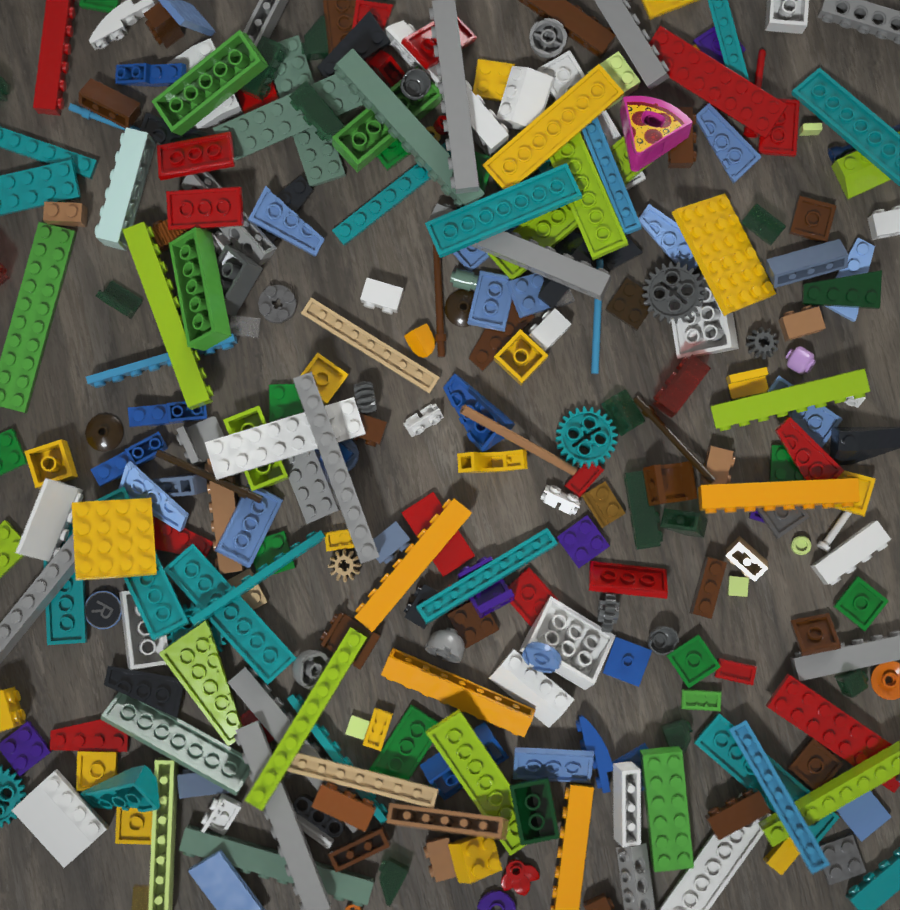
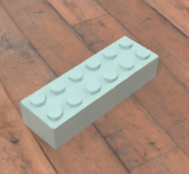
M126 127L125 133H122L120 137V151H117L115 155V169H112L110 173V187H107L105 191V205H102L100 209L101 219L95 227L96 238L105 246L127 251L128 244L122 230L134 225L156 146L149 133Z

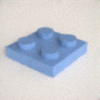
M534 273L506 283L519 318L551 309L538 298L544 282L543 276Z

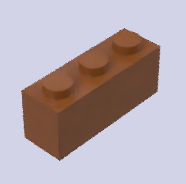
M323 782L311 807L366 832L376 810V806L373 805L374 802L363 798V800L356 798V794L349 790L343 792L337 789L338 786L334 783Z

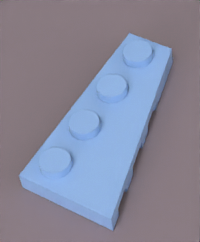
M648 204L638 218L641 226L676 265L680 262L681 268L687 264L688 271L691 268L695 270L698 264L677 223Z
M858 237L848 253V268L839 270L835 278L868 273L875 246ZM825 306L852 322L856 321L859 308Z
M131 461L128 462L125 466L119 489L125 487L130 499L151 498L153 516L181 532L185 528L189 513Z

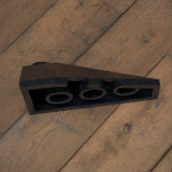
M571 232L561 240L556 248V253L561 255L566 253L572 256L575 261H585L589 264L594 262L581 233ZM545 278L538 298L553 309L570 288Z
M832 427L830 457L839 465H851L900 449V427Z

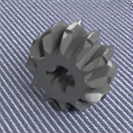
M760 327L758 331L752 330V335L747 336V339L751 342L746 343V347L752 348L748 353L755 352V359L760 355L762 360H765L766 356L771 358L773 352L778 350L775 345L779 343V340L773 339L777 334L773 333L770 335V328L765 332L763 327ZM761 340H764V341H765L764 344H766V345H765L764 347H761V346H760L761 343H759V342H760Z
M370 381L355 384L354 393L359 413L369 414L376 411L377 404L373 384Z

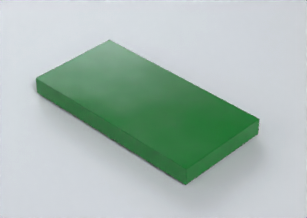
M411 704L369 771L409 780L433 743L426 731L439 722Z

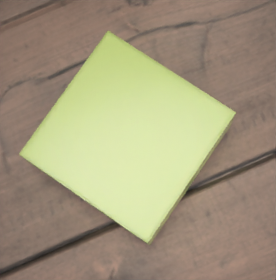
M803 123L799 129V136L819 135L822 131V123Z
M728 576L727 595L748 597L749 578Z
M351 715L345 734L364 740L370 721Z

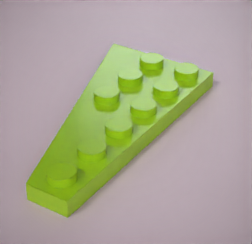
M206 619L160 651L159 654L227 746H230L236 741L234 737L237 734L236 730L243 726L208 619Z

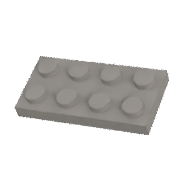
M318 449L282 460L306 524L340 510L325 466L320 459Z

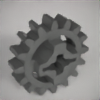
M604 592L603 599L599 600L597 622H601L602 632L611 633L613 623L617 624L620 602L615 600V593Z

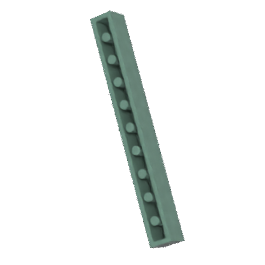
M353 48L334 66L336 76L342 81L345 80L349 85V90L362 99V104L368 110L371 109L376 114L375 118L379 123H384L388 127L389 134L395 139L398 138L402 143V148L415 157L414 160L420 167H424L428 171L427 174L431 180L437 181L441 185L442 192L452 197L458 209L478 201L485 194L480 188L477 192L456 194L455 188L451 189L450 177L454 175L453 169L449 170L448 158H451L449 153Z
M190 824L185 827L179 851H182L185 856L195 857L196 855L204 860L217 851L222 850L234 867L240 868L239 871L243 873H258V876L261 878H275L278 883L285 885L294 883L292 876H288L285 865L287 863L285 857L281 858L278 850L232 836H223L208 829L203 833L201 832V827ZM315 861L327 894L333 895V898L339 901L350 900L356 906L363 907V905H368L375 878L345 869L336 873L333 866Z

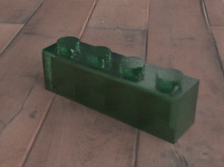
M643 470L624 473L635 549L661 546L660 542H663L661 530L658 531L657 523H660L658 511L655 512L654 505L649 506Z

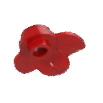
M512 859L506 865V873L501 878V886L504 891L513 888L516 893L525 896L530 890V882L538 880L540 876L534 866L524 865L521 860ZM514 868H519L518 871L513 872Z

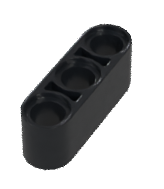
M307 794L297 797L293 808L299 815L331 837H337L343 832L345 827L343 821L326 813H323L324 819L322 820L315 818L314 812L319 810L311 807L315 800ZM299 800H306L308 808H300ZM337 822L340 825V830L333 831L330 824Z

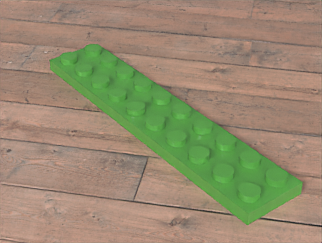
M41 222L38 223L0 359V407L23 413L28 411L77 232L74 230Z

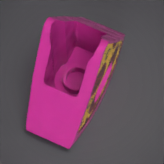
M646 96L623 97L620 118L630 169L633 172L641 170L687 139L693 121L680 109L663 100Z

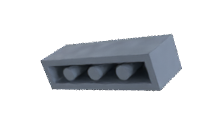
M837 239L766 259V273L773 287L777 288L848 268L849 254L841 240Z

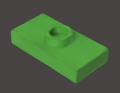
M681 689V709L721 711V691Z

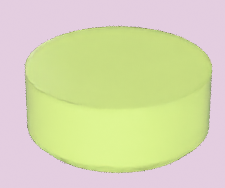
M797 536L791 541V550L797 555H805L811 549V542L805 536Z

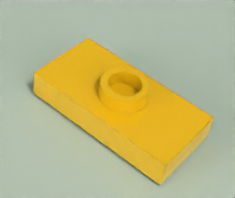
M348 529L324 532L326 552L354 548Z
M374 708L363 746L379 751L382 750L393 713Z

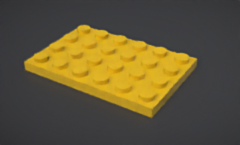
M725 193L671 212L724 316L776 295L773 285Z

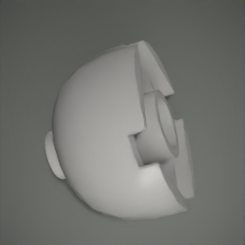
M545 18L540 22H536L530 30L529 42L531 49L541 58L549 59L556 57L566 45L567 33L562 23L556 19Z
M446 628V630L435 631L429 637L425 650L435 657L437 654L444 657L442 660L460 663L464 655L465 645L455 629Z
M318 650L301 652L294 660L292 666L293 677L296 682L308 690H312L328 665L330 658Z

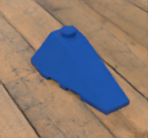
M456 373L453 374L443 387L452 407L456 409L460 417L461 424L464 425L469 440L481 452L487 451L503 440L504 437L462 415L460 410L463 405L474 409L509 430L514 427L515 424L500 409Z

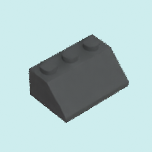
M226 244L217 259L227 314L235 316L263 268L249 256Z

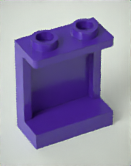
M492 556L489 558L483 557L476 562V565L462 568L459 571L458 580H461L494 559ZM501 579L469 600L478 616L482 618L514 601L515 595L511 589L509 590L505 581Z

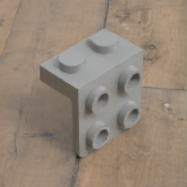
M214 416L190 427L182 426L176 429L178 432L176 438L180 445H184L186 450L184 456L187 462H191L195 466L209 459L205 442L224 437L219 422Z

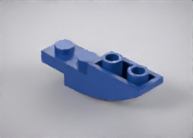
M148 63L116 65L115 84L151 87L171 86L186 74V64L150 65Z
M185 401L129 407V427L160 426L207 419L206 405L193 410L187 407Z
M157 432L90 470L98 485L102 487L115 479L121 478L128 462L131 461L139 468L155 458L158 449L165 451L168 449V446L160 432Z
M582 714L578 715L579 720L575 722L577 731L582 733L583 739L579 740L581 750L594 751L593 769H597L598 777H595L597 789L601 788L603 793L611 792L607 772L613 771V764L608 749L591 723Z

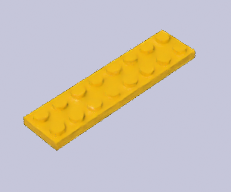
M598 64L482 165L483 168L502 190L523 182L624 95V91L603 67Z

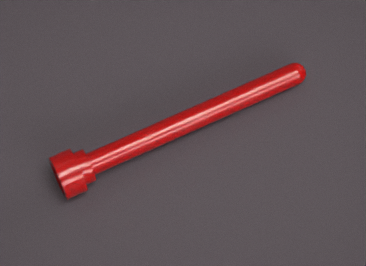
M764 49L758 52L754 84L760 88L762 86L766 57ZM746 126L744 127L743 135L745 137L757 138L759 136Z

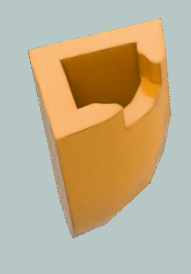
M427 323L404 335L409 347L417 356L425 358L433 352L435 340Z

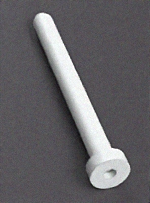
M846 511L842 513L825 539L818 542L817 546L825 552L830 551V544L852 513Z

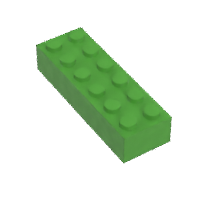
M239 30L153 99L152 103L171 132L182 136L269 65L250 37Z
M401 80L390 88L419 121L442 101V94H439V89L432 81L428 93L419 100H411L404 96L400 89ZM367 108L332 137V146L357 173L398 139L393 138L388 132V127L384 123H379L375 118L376 114Z
M194 227L171 241L169 248L187 346L205 351L231 337V331L212 232Z
M679 746L641 749L640 758L654 872L694 868L682 750Z

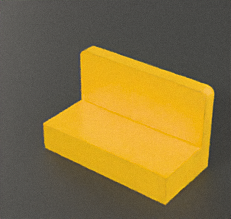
M767 367L727 376L726 380L731 399L767 392Z
M789 837L774 846L763 860L780 875H783L800 853Z

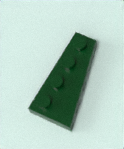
M882 270L804 284L802 286V304L880 309Z

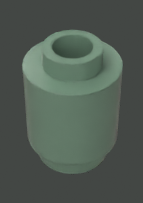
M457 268L456 272L452 271L450 282L453 283L455 288L468 291L470 289L475 290L479 275Z

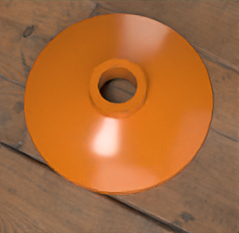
M892 661L878 664L871 674L872 689L883 699L895 700L900 698V663ZM887 676L891 677L890 683H886L885 681Z

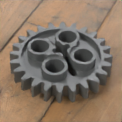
M670 262L667 268L663 263L662 270L655 267L656 274L649 273L652 279H645V283L648 286H644L642 289L647 293L643 294L642 297L648 299L644 302L645 306L650 305L647 311H655L653 318L659 315L660 322L666 318L667 324H670L671 319H674L675 324H678V319L680 318L684 323L686 316L692 319L691 312L698 314L696 306H703L699 300L705 299V296L700 294L705 292V288L699 287L703 284V280L697 281L700 274L693 275L694 268L688 271L687 264L681 268L680 262L677 263L676 267H673L672 262ZM670 276L678 278L674 284L668 283L667 279ZM663 282L672 291L677 290L678 296L686 300L687 304L681 302L675 295L670 296V291L661 286L660 283ZM686 287L693 290L689 296L682 294V290ZM659 290L665 292V296L661 299L655 297V293ZM673 302L680 304V308L676 311L669 308Z

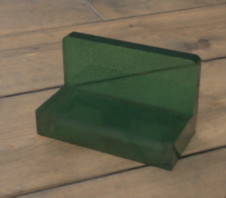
M757 203L741 222L742 225L770 246L786 228L785 224Z
M110 281L104 292L99 290L96 294L98 299L130 319L133 318L143 302L141 298L114 281Z
M627 390L615 394L601 404L609 418L613 420L612 423L616 426L621 436L645 422L644 417Z

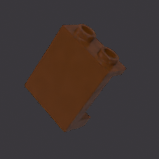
M689 461L652 465L643 468L649 506L697 499L694 470Z
M340 612L339 615L335 613L330 621L332 627L329 631L325 630L320 638L322 641L320 646L335 653L350 627L367 637V641L353 662L354 667L360 670L381 635L375 631L371 632L362 623L343 612Z

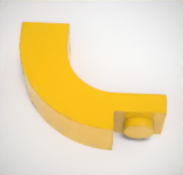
M524 449L457 454L458 473H492L528 469L527 450Z

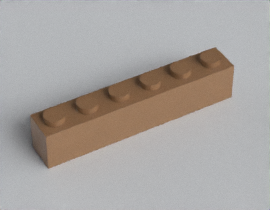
M209 458L207 459V464H205V470L214 474ZM235 475L224 478L236 484ZM209 481L207 483V492L211 494L209 511L213 513L214 521H211V530L215 532L216 540H213V549L215 550L238 504L236 492ZM217 552L218 559H215V568L219 570L220 574L245 571V566Z
M389 803L386 823L394 826L506 840L509 820L502 817Z

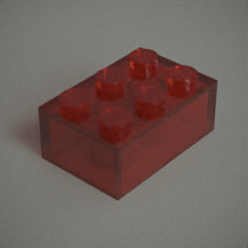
M693 354L689 358L685 356L676 367L678 372H673L665 381L667 386L659 389L653 397L656 400L653 405L670 418L677 414L711 369Z

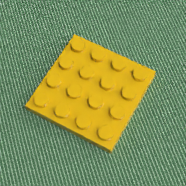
M151 498L72 502L76 581L157 575Z

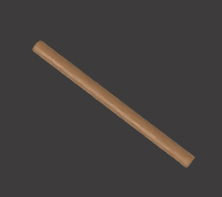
M466 405L462 406L460 410L462 415L572 476L577 472L576 466H572L569 462Z

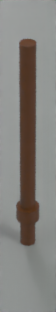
M433 245L437 331L435 343H437L438 358L445 357L446 334H444L441 258Z

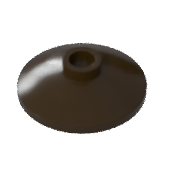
M464 289L457 290L447 298L445 314L452 324L458 327L471 326L467 322L474 292ZM460 305H467V309L461 310Z
M99 414L93 417L88 422L85 430L88 444L101 452L111 451L118 447L124 434L121 422L110 414ZM101 429L106 430V433L103 436L100 435Z

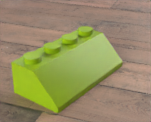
M858 151L836 160L831 166L847 200L891 180Z
M260 406L223 419L229 435L267 424ZM282 460L244 472L252 491L289 479Z

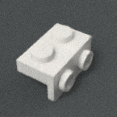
M221 793L218 799L214 798L211 803L210 813L206 812L203 816L201 832L205 833L207 828H210L224 836L243 803Z

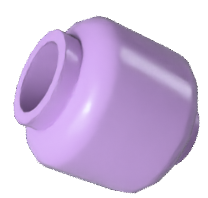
M801 346L795 350L791 348L786 355V359H788L787 367L800 375L808 374L816 363L814 354Z

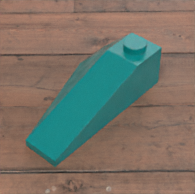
M146 765L130 768L82 791L80 794L92 808L112 809L115 806L122 807V810L129 811L130 808H138V812L158 810L160 807L157 778Z

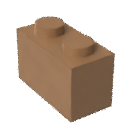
M44 202L43 221L47 224L87 227L88 208L83 203Z
M812 305L801 308V312L795 313L794 310L786 312L778 320L785 342L826 329L819 306L815 308Z
M714 446L708 447L704 466L716 478V481L710 484L701 476L700 485L730 484L731 475L728 474L730 467L733 468L735 463L734 451Z
M449 834L426 840V846L423 847L426 858H430L431 865L428 866L431 878L435 877L436 882L457 877L448 844L451 843Z

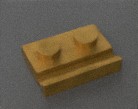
M606 481L581 496L601 528L626 514Z

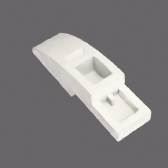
M126 0L114 8L92 33L89 39L92 47L95 50L103 49L108 43L122 39L128 33L125 26L133 25L138 19L144 17V13L155 5L153 0H142L136 4H133L131 0Z

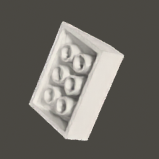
M210 38L193 45L167 64H186L187 73L216 48ZM235 93L192 128L201 131L242 114L243 112Z
M700 276L697 281L703 280V284L699 287L705 288V292L700 293L705 296V299L699 300L703 306H696L698 314L691 312L692 319L686 316L685 323L681 318L678 319V324H675L674 319H671L677 359L739 349L733 313L726 316L723 315L704 276ZM666 285V288L670 291V296L675 295L681 302L687 304L686 300L678 296L677 290L672 291ZM689 287L682 290V294L685 296H689L693 292ZM673 302L669 308L676 311L680 308V304Z
M45 478L16 553L50 562L61 549L62 542L68 537V527L70 523H73L72 502H82L83 490L61 481Z
M550 596L526 635L519 651L523 653L525 646L532 642H540L553 647L562 658L561 665L555 672L586 690L595 684L616 636L612 633L602 632L601 626Z
M58 769L51 773L12 809V812L64 868L109 827Z

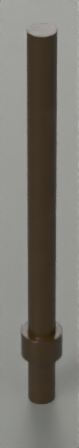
M639 395L636 396L633 401L642 410V414L646 418L651 419L710 484L714 483L716 478L655 414L652 406H648Z
M160 449L156 452V457L236 492L238 496L244 499L249 498L260 504L263 500V496L250 491V488L244 485L241 487L224 478L216 480L213 473Z

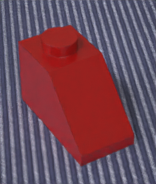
M382 50L368 62L372 70L389 88H392L405 75L394 58Z

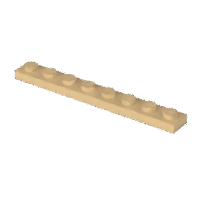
M310 298L301 312L306 318L429 394L440 379L439 376L313 298Z
M303 753L297 754L288 769V772L433 809L439 789Z

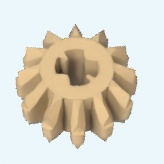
M343 549L342 556L336 551L337 559L330 557V560L335 562V564H329L328 568H335L330 574L335 575L338 573L336 576L337 581L340 580L342 575L343 582H347V575H349L351 580H354L352 572L355 574L360 573L355 569V567H361L360 563L355 564L358 556L353 559L351 558L354 554L353 551H350L347 556L346 549ZM343 560L350 564V567L346 568L347 571L340 568V563L343 564Z

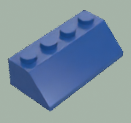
M485 722L473 729L497 765L509 758ZM437 753L420 765L428 782L433 787L439 788L438 794L444 801L463 789V786L440 753Z

